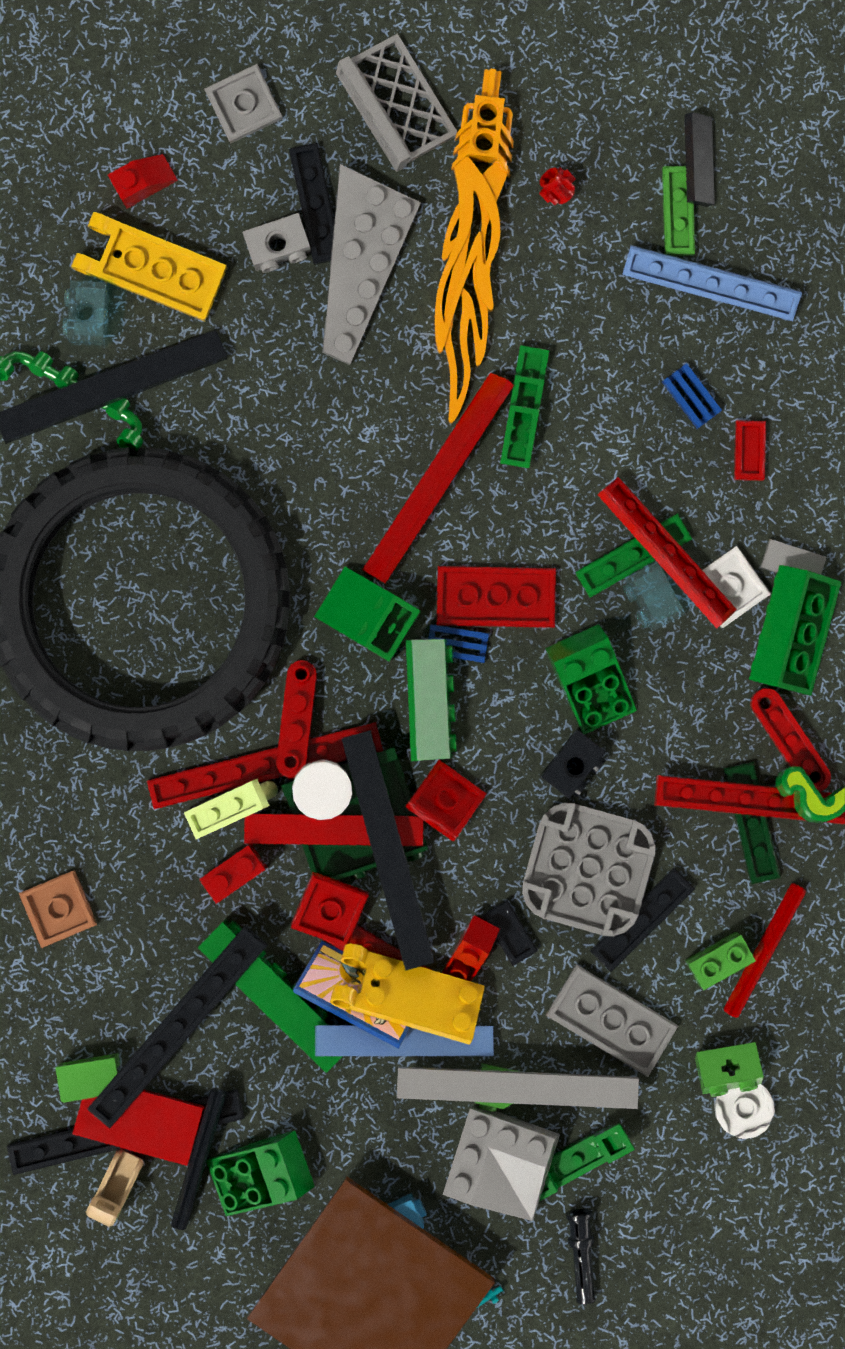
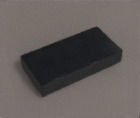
M508 900L482 914L486 922L500 929L496 939L512 966L538 952Z

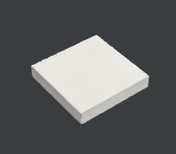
M737 546L702 570L737 609L720 625L721 628L730 624L771 594Z

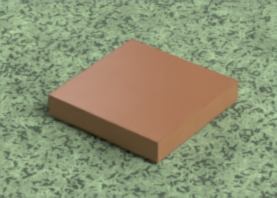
M75 870L19 893L41 948L97 925Z

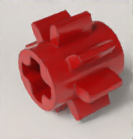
M561 167L558 169L550 168L540 179V186L543 189L539 194L547 203L551 201L553 205L557 203L564 204L575 193V186L572 183L576 178L568 169L564 171Z

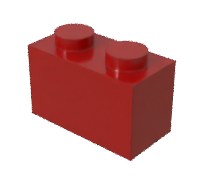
M249 844L199 880L215 904H217L268 867L253 845Z

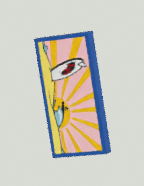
M321 941L296 983L293 992L399 1049L410 1027L353 1010L339 1008L330 1003L335 985L348 986L359 993L365 969L344 964L341 961L343 951ZM371 981L373 987L379 986L377 981Z

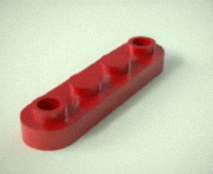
M304 660L291 664L286 677L276 766L278 771L289 779H295L296 774L307 764L317 672L311 663ZM300 670L307 672V676L303 680L296 678V674ZM291 757L295 758L296 765L292 768L287 767L286 760Z
M770 688L757 690L750 700L751 709L789 767H802L808 777L812 772H817L819 779L813 784L819 792L825 790L831 781L830 771L780 695ZM764 697L770 701V706L767 709L762 708L760 705V701Z

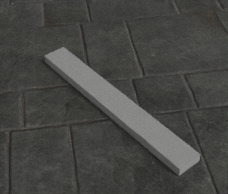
M398 1066L397 1098L638 1109V1077Z

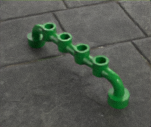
M13 351L3 357L0 356L1 381H7L13 374L14 367L12 364L22 363L29 367V370L36 376H45L54 381L55 385L60 389L78 382L76 380L79 375L73 368L64 366L61 371L51 366L53 364L52 358L44 352H38L35 357L22 351ZM125 398L101 407L106 410V413L115 420L122 419L130 425V429H123L118 436V445L121 448H135L138 451L143 444V439L140 436L142 433V423L137 415L128 410L130 407L129 401Z

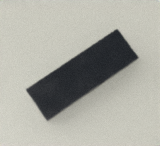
M691 112L685 114L684 117L687 203L708 207L715 205L712 117Z

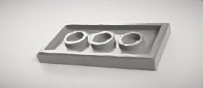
M577 964L546 1013L547 1017L649 1077L678 1028V1025Z

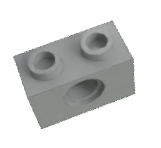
M299 213L242 232L256 271L262 270L263 273L271 272L279 268V263L288 260L290 263H297L307 258L306 254L311 253ZM274 240H284L286 242L285 248L281 251H273L270 245Z

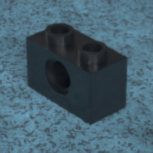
M575 730L541 773L540 777L568 799L572 795L578 797L588 784L584 779L591 771L596 774L606 761L602 757L606 751L579 730ZM573 757L579 758L583 764V768L578 774H571L567 770V762Z

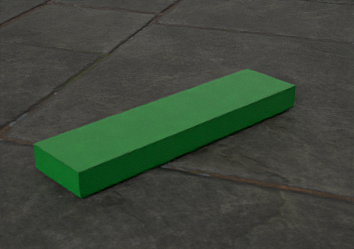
M678 513L660 523L680 546L692 540ZM634 538L576 571L575 574L588 597L591 598L652 563L655 559Z

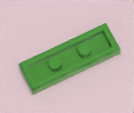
M664 166L662 168L664 254L670 256H694V205L687 203L686 166Z

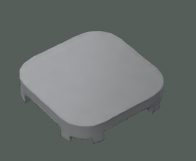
M562 803L553 806L544 814L539 823L522 890L526 905L535 915L543 919L602 936L614 937L625 933L635 924L639 916V910L655 857L656 845L652 834L643 824L575 803Z

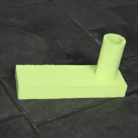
M255 779L184 812L195 838L198 839L270 806L267 800L277 795L278 788L273 781H265L259 784L258 779Z

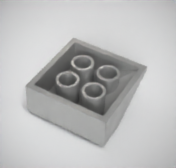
M474 1105L469 1109L443 1195L472 1206L533 1221L560 1134L497 1111L482 1110L479 1108V1105Z

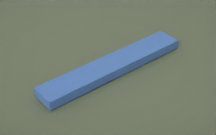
M630 245L622 275L790 321L794 319L802 294L801 291L634 245Z
M316 1025L315 1056H494L493 1026H476L470 1045L410 1027L398 1049L355 1025Z

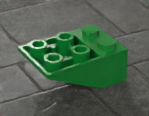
M344 567L314 617L390 663L419 616L420 610Z
M599 624L545 648L582 734L585 735L637 711L609 638Z
M295 1130L263 1139L207 1159L206 1161L225 1216L298 1200L315 1187Z

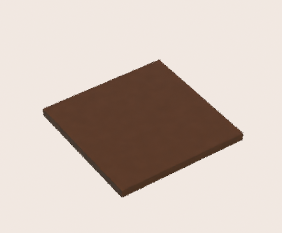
M346 1176L248 1314L247 1319L289 1349H447L494 1285L495 1278Z

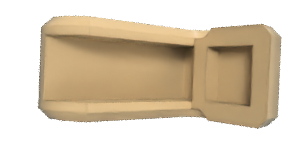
M123 1149L116 1151L95 1196L87 1208L86 1214L88 1217L108 1227L115 1224L144 1165L143 1159Z

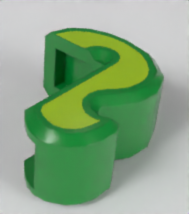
M789 767L778 773L776 778L777 790L783 797L794 794V807L799 816L806 821L823 823L839 817L845 812V785L835 790L826 798H823L802 767Z

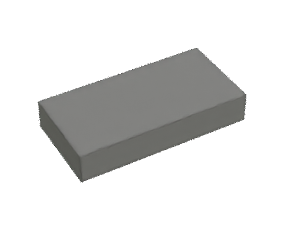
M769 539L760 568L777 573L779 565H784L821 575L827 557Z

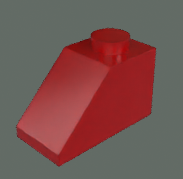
M163 154L133 160L108 174L126 209L178 181Z

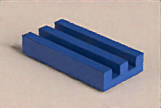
M687 363L662 381L663 385L697 429L722 411ZM682 374L687 376L712 409L710 413L683 379ZM674 380L678 382V384L681 386V388L684 390V392L687 394V396L690 398V400L693 402V404L696 406L699 412L703 415L702 419H699L697 417V415L694 413V411L691 409V407L688 405V403L685 401V399L682 397L679 391L672 384Z
M430 625L428 639H444L435 637V631L482 639L481 644L447 639V645L480 650L479 656L453 652V658L485 662L488 633Z

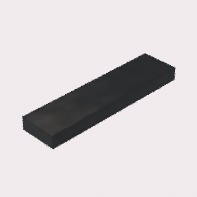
M318 143L291 148L289 153L313 264L331 262L335 222Z
M673 867L643 897L639 916L635 924L625 933L614 937L603 936L590 949V952L612 972L695 888Z

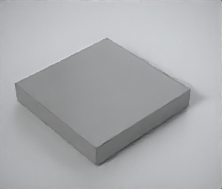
M258 64L204 89L230 144L283 119Z

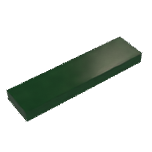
M754 762L724 769L726 782L759 785ZM734 814L750 884L781 878L767 818L763 816Z

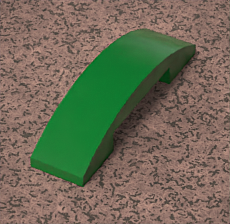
M620 1122L596 1131L554 1154L539 1201L558 1192L559 1187L606 1162L610 1164L634 1151L635 1147Z

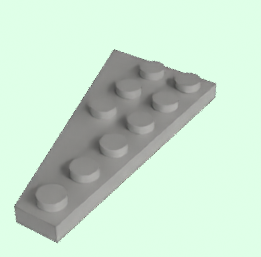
M340 164L322 353L350 365L421 202Z

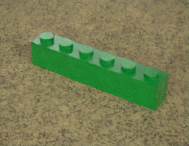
M224 920L198 949L213 963L242 928L233 920L230 923ZM263 950L236 981L235 985L327 1073L343 1057L315 1056V1026L333 1025L328 1020L330 1014L322 1007L314 1006L309 1000L294 993L293 989L296 983L292 985L285 978L288 973L277 962L271 964L264 957L266 952Z

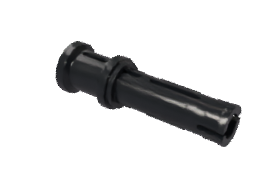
M575 1209L566 1212V1219L569 1220L570 1226L568 1244L573 1248L576 1302L579 1304H591L596 1301L591 1258V1246H593L595 1241L594 1236L591 1235L590 1218L593 1215L592 1211L588 1209Z

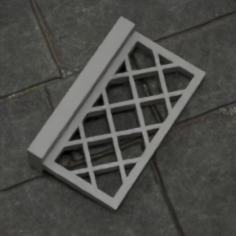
M398 34L351 59L348 56L338 62L336 75L396 172L405 168L409 162L455 138L456 128ZM395 45L401 54L399 63L383 59L384 50ZM365 60L376 63L375 75L371 76L362 73L357 64ZM380 65L397 69L394 82L378 78ZM400 71L413 74L416 79L414 88L398 84ZM376 84L392 88L390 101L377 98L374 93ZM396 90L412 94L409 107L393 103ZM416 96L429 100L431 103L429 113L413 108ZM391 109L407 113L405 126L392 123L389 118ZM411 115L428 119L425 132L408 128ZM431 120L443 123L448 133L442 136L429 134ZM406 134L423 138L421 147L410 152L404 142Z

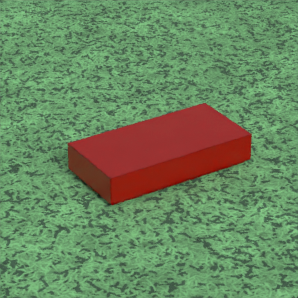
M735 421L734 480H765L766 421Z

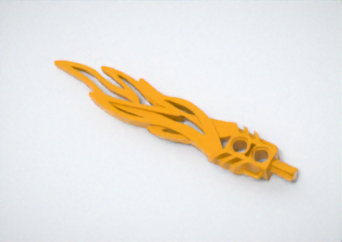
M496 69L484 70L481 95H475L474 103H467L464 106L461 129L455 135V141L459 140V144L453 151V156L457 155V159L452 163L451 170H454L459 203L449 222L443 244L442 260L446 261L448 259L437 290L434 321L437 352L441 354L445 347L449 364L450 401L448 420L450 424L459 415L470 381L471 370L467 346L469 320H471L475 362L478 367L482 363L486 350L488 311L492 312L494 306L490 282V267L500 241V219L497 200L506 177L510 178V169L507 161L509 163L512 162L509 147L513 148L514 146L513 138L510 135L513 112L510 108L504 107L505 98H499L502 72L496 71ZM469 109H473L472 119L467 123ZM487 109L494 112L495 118L491 121L483 120L480 112ZM503 113L507 114L506 126L502 123ZM480 139H487L491 142L492 147L489 150L483 151L477 147L476 142ZM473 161L492 163V165L481 174ZM473 194H475L481 211V232L475 237L466 261L473 218ZM459 220L457 237L450 241L453 230ZM490 221L491 241L486 261L485 240L487 226ZM472 265L473 284L481 315L482 340L479 337L472 297L463 288ZM451 270H452L451 279H450L449 288H448L447 297H446L444 318H443V315H442V299H443V293H444V289H445L446 282H447L448 277H449V275H450V272H451ZM461 295L460 349L464 364L462 390L457 399V367L451 330L454 313Z

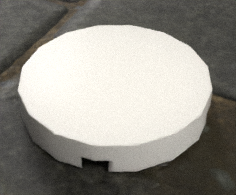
M318 760L304 765L296 774L292 785L293 800L298 809L306 816L317 820L332 819L340 815L349 805L352 796L351 780L346 770L337 763L328 760Z
M759 1084L757 1089L741 1092L740 1088L728 1090V1094L716 1097L714 1105L715 1115L726 1132L738 1138L747 1139L757 1137L767 1130L774 1116L775 1109L773 1098L763 1085Z

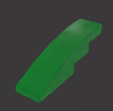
M520 345L500 464L523 468L530 467L549 350Z

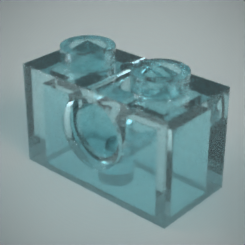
M70 280V289H66L64 295L65 307L69 308L68 318L63 320V336H67V340L71 345L107 347L110 287L106 282ZM83 308H92L93 313L89 319H79V313Z

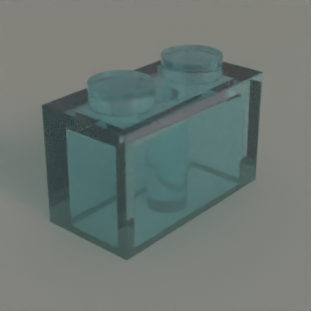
M658 562L624 579L626 585L622 587L630 603L636 602L640 610L636 615L644 629L649 627L652 632L685 615L676 594Z

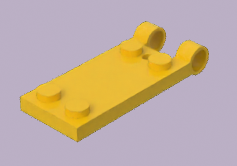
M93 212L88 227L98 233L110 236L100 261L76 253L71 268L206 322L227 270V265L111 219L103 214ZM115 251H121V252H122V255H121L120 258H115V257H114V252H115Z
M346 944L344 946L341 961L348 966L365 969L359 993L351 987L335 985L330 999L332 1005L465 1044H471L485 988L484 985L423 967L405 971L403 961L369 952L366 948L357 944ZM371 981H377L379 986L373 987Z

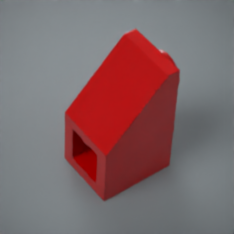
M473 915L442 973L472 981L488 957L500 929Z

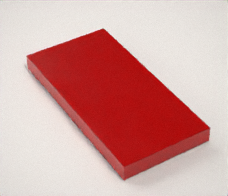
M438 566L436 625L555 628L556 568Z
M143 1089L109 1129L87 1110L97 1097L82 1099L73 1135L188 1166L204 1106Z

